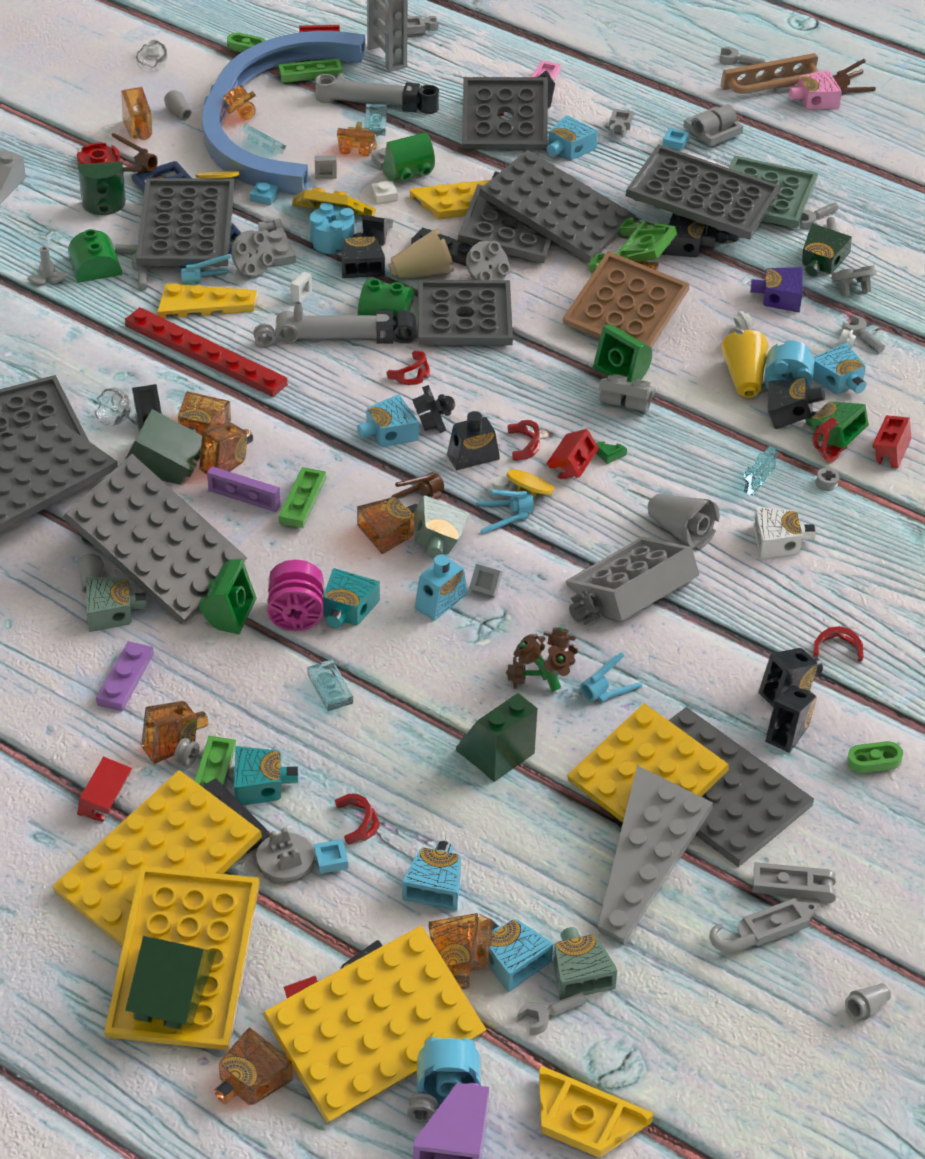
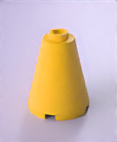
M748 329L744 330L743 334L736 335V332H733L726 336L721 343V352L737 393L746 398H752L757 395L762 387L769 344L766 336L759 331Z

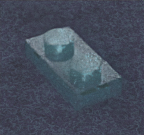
M366 104L364 135L385 136L387 105Z
M244 123L241 131L248 134L246 139L257 145L261 141L263 143L262 147L272 153L274 150L281 153L284 152L286 145Z
M769 446L763 454L760 453L757 456L755 464L751 468L748 467L743 476V481H745L744 493L753 496L776 467L778 449Z
M333 659L307 667V675L327 711L353 704V695Z

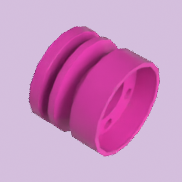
M294 559L281 562L270 571L267 613L269 619L276 626L285 630L300 631L315 626L321 620L324 602V578L322 571L316 565L308 561Z

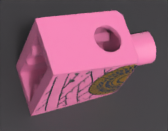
M824 70L800 76L798 87L789 89V98L791 101L801 100L805 109L808 110L839 109L842 91L830 71Z

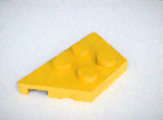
M490 180L410 189V198L412 200L415 198L420 200L421 206L438 219L466 216L477 184L484 186Z
M312 188V190L305 189L293 196L292 206L318 209L322 203L328 202L333 204V206L350 208L353 210L354 215L357 216L368 215L375 217V208L347 196V193L342 191H334L332 194L326 193L321 188Z
M541 1066L539 1069L542 1134L601 1158L650 1125L653 1120V1112L544 1066Z

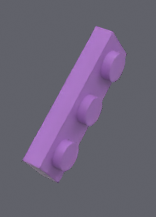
M213 466L208 470V491L273 512H277L280 508V487Z
M130 641L127 642L96 697L98 706L119 711L124 710L154 655L153 647Z

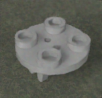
M249 230L242 232L236 237L232 245L231 255L233 263L239 272L247 276H257L272 265L274 256L271 245L263 232Z
M497 241L478 242L470 248L467 254L466 265L471 278L474 280H504L506 275L509 274L510 265L507 255Z
M874 265L854 270L853 268L839 270V272L831 273L832 277L830 278L831 282H838L841 296L850 295L849 284L852 283L853 279H856L857 283L861 284L862 293L871 292L870 276L877 275Z
M286 827L282 828L281 833L278 834L272 831L270 837L266 838L258 846L256 853L258 868L273 884L297 880L313 871L315 859L313 846L306 838L295 833H289Z

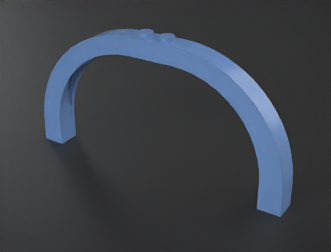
M339 31L293 33L256 44L232 59L222 70L215 84L211 86L210 94L206 96L202 113L204 142L213 161L222 170L239 171V175L234 176V178L252 186H255L257 182H266L278 186V192L298 194L305 190L309 183L308 164L272 160L242 149L231 141L223 131L224 119L239 90L253 77L278 66V64L313 59H340V61L361 63L366 53L365 34Z

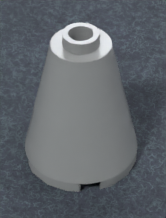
M657 494L648 502L649 516L689 547L703 548L710 542L716 532L713 526L715 521L719 522V508L715 502L709 499Z

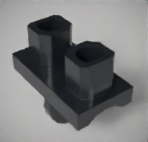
M429 385L422 387L424 394L412 399L417 414L430 410V412L419 416L424 431L434 427H438L440 433L447 431L441 414H445V416L451 415V411L455 408L454 399L451 396L440 394L435 401Z

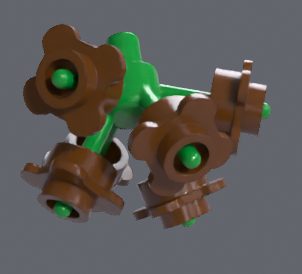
M554 627L552 632L544 631L542 636L537 634L525 636L513 653V664H508L506 671L508 681H513V689H517V684H525L526 676H541L543 680L548 681L551 692L561 689L557 676H567L570 673L569 665H574L576 662L574 657L578 653V648L570 643V640L575 641L576 637L568 635L569 630L563 629V627ZM545 636H548L547 644L551 645L548 649L549 656L547 660H544L541 652L545 649L543 643L546 640ZM534 662L539 667V670H526L525 664Z

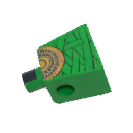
M831 401L818 412L813 411V415L805 419L807 425H812L814 435L816 429L822 423L834 417L838 424L830 430L827 443L843 449L869 426L866 404ZM820 434L819 441L823 440L824 435Z

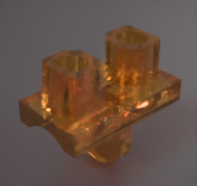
M239 85L223 96L230 105L226 109L228 114L237 110L239 117L244 120L252 119L255 116L256 108L252 102H249L256 97L253 91L247 93L244 87Z
M357 122L356 128H338L337 130L338 146L341 154L351 153L353 147L359 148L360 155L370 156L372 150L377 148L376 132L362 128V122Z

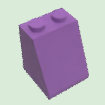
M456 1083L414 1140L413 1159H482L488 1122L489 1087L476 1083Z

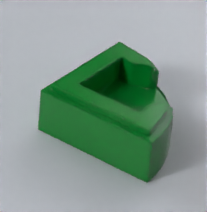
M605 441L596 443L599 447L596 454L606 464L627 455V448L621 444H605Z

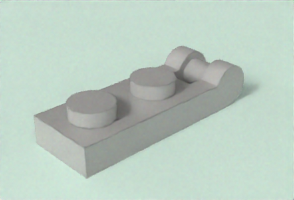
M274 219L270 223L265 221L258 222V231L265 234L271 245L274 256L273 266L296 263L295 253L282 227L281 219Z
M754 862L753 893L819 899L822 903H832L836 900V890L833 887L836 883V873L832 870Z

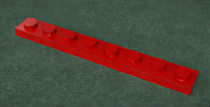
M141 307L125 318L126 327L271 397H274L288 385L287 377Z

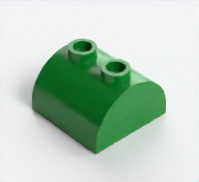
M427 132L387 142L383 173L389 181L399 179L406 181L418 174L426 176L434 169V149Z
M88 229L79 233L71 240L68 247V256L77 283L122 275V269L113 243L107 234L102 231Z
M379 279L366 280L359 298L358 315H376V311L393 310L394 317L399 311H410L414 301L413 288L406 287L399 282L387 284L381 283Z
M611 324L603 326L593 368L606 376H613V374L626 376L629 382H632V380L636 381V379L642 380L652 361L651 347Z
M232 559L221 566L215 579L209 581V592L206 597L200 599L199 609L208 623L214 628L240 634L257 597L243 559Z

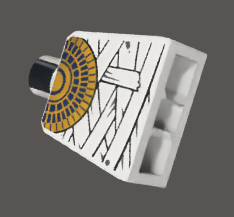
M756 507L753 527L760 559L798 554L801 549L802 540L815 539L814 524H800L798 512L795 510Z

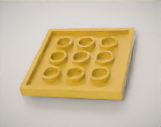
M643 703L570 771L567 777L570 783L623 822L637 766L702 797L729 770V765Z

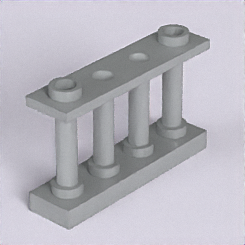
M367 0L368 50L380 47L385 52V68L388 72L407 68L408 0Z

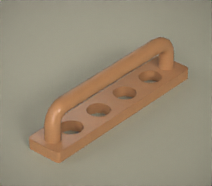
M812 53L727 69L722 73L720 86L723 90L732 89L736 93L747 94L798 84L800 76L819 72L816 67L818 56ZM801 63L799 68L793 69L795 65ZM783 67L780 72L775 73L777 68ZM764 70L762 75L756 76L758 72ZM746 74L743 79L737 80L740 75Z

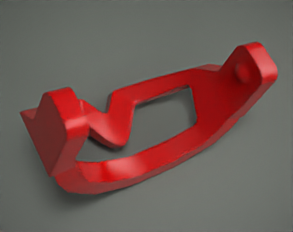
M413 351V359L418 361L400 370H388L386 372L387 377L405 385L422 383L424 377L429 378L430 367L425 353ZM422 364L424 365L425 370L419 368L416 378L405 379L406 372L412 371Z
M834 417L822 423L812 437L813 446L827 462L835 461L839 454L848 447L846 446L844 449L836 446L826 447L830 430L838 424ZM820 434L824 435L821 446H819Z
M521 420L518 424H509L507 426L509 434L522 433L532 439L523 450L512 452L514 461L531 458L539 451L540 431L536 422ZM527 426H530L531 428H533L534 433L531 432V431L528 429Z
M841 626L829 627L821 632L814 641L813 658H818L819 645L822 642L839 637L849 642L858 651V661H863V643L859 636L851 629Z
M353 793L335 799L337 808L350 804L365 809L364 820L358 829L344 836L345 842L348 845L359 840L366 841L375 835L380 826L377 812L371 807L366 797ZM372 819L371 828L367 831V826Z

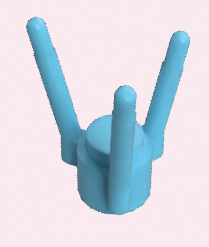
M231 254L194 265H186V268H181L182 284L195 286L197 283H201V277L229 273V269L200 272L199 268L230 259L232 257Z
M490 490L492 495L511 498L510 500L476 502L478 507L510 505L511 512H516L517 514L481 529L480 532L482 534L520 519H528V513H533L534 511L532 494L527 493V491Z
M623 652L615 655L594 675L580 684L583 695L589 701H594L598 698L602 703L608 698L642 687V683L639 682L607 692L609 683L604 675L624 657Z

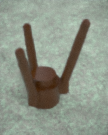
M862 59L844 70L838 71L836 75H832L842 91L841 94L876 90V87H847L850 85V78L862 74L864 70L861 69L850 74L846 73L865 63L866 59Z
M112 133L113 138L139 152L134 156L137 166L123 167V172L143 173L145 170L154 171L158 164L156 155L148 153L147 149L141 148L127 139Z
M431 472L424 476L396 482V487L418 484L391 496L392 498H399L419 490L422 496L425 495L437 500L442 497L440 492L444 490V482L439 474ZM414 514L410 518L411 521H414Z

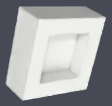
M381 181L371 184V191L376 203L398 200V193L393 181Z
M303 272L292 281L290 285L292 302L299 301L302 303L312 293V274Z

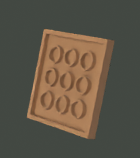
M607 251L563 317V324L600 339L603 326L611 324L652 348L689 291V283Z

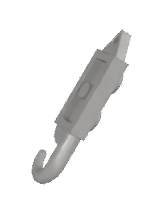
M794 898L743 917L737 929L739 938L724 942L718 938L717 933L723 928L722 924H717L711 929L709 939L716 949L725 953L737 952L753 945L760 946L808 928L810 919L818 910L819 904L797 902Z

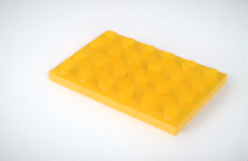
M178 770L52 887L57 895L123 947L140 866L224 874L262 837V834L258 828L182 771Z
M140 866L104 1031L106 1038L229 1051L260 886L259 878ZM143 936L216 951L193 1024H183L182 1030L163 1026L164 1020L153 1017L152 1023L133 1019V1012L125 1011Z
M422 925L265 1010L262 1014L326 1124L417 1073V1056L427 1039L437 1037L440 1039L468 1038L473 1040L486 1031L485 1026Z

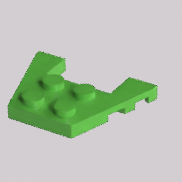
M627 218L619 229L621 236L630 237L619 251L614 254L637 263L655 260L660 257L661 253L677 235L675 226L654 223V226L648 225L645 220H640L637 223L634 221V218ZM606 253L596 254L588 263L590 272L595 271Z

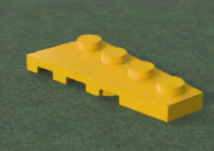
M166 283L157 315L166 319V315L177 314L179 318L188 317L187 313L201 312L202 316L211 315L215 311H222L223 314L254 312L257 290Z

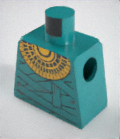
M333 568L323 595V614L327 617V623L333 628L341 627L343 622L359 625L380 601V581Z
M235 746L234 794L235 798L242 805L279 800L281 798V784L298 783V766L282 767L281 752L278 750Z

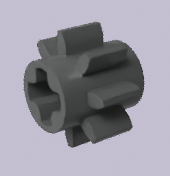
M584 590L571 597L573 603L569 605V612L575 621L581 622L583 620L584 625H587L600 618L598 612L602 610V603L596 594H588L587 590Z

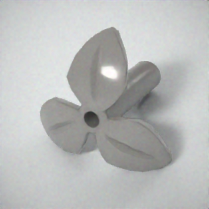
M42 246L40 247L41 262L39 265V273L41 275H30L27 277V280L34 284H45L47 280H50L54 284L64 280L68 274L65 272L54 273L55 266L50 260L49 247Z

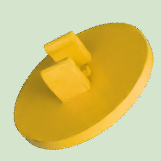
M209 171L196 173L195 175L196 178L222 179L238 176L239 171Z
M510 469L506 474L510 481L518 485L517 492L527 489L533 498L537 493L551 495L554 492L553 485L534 474L516 469Z

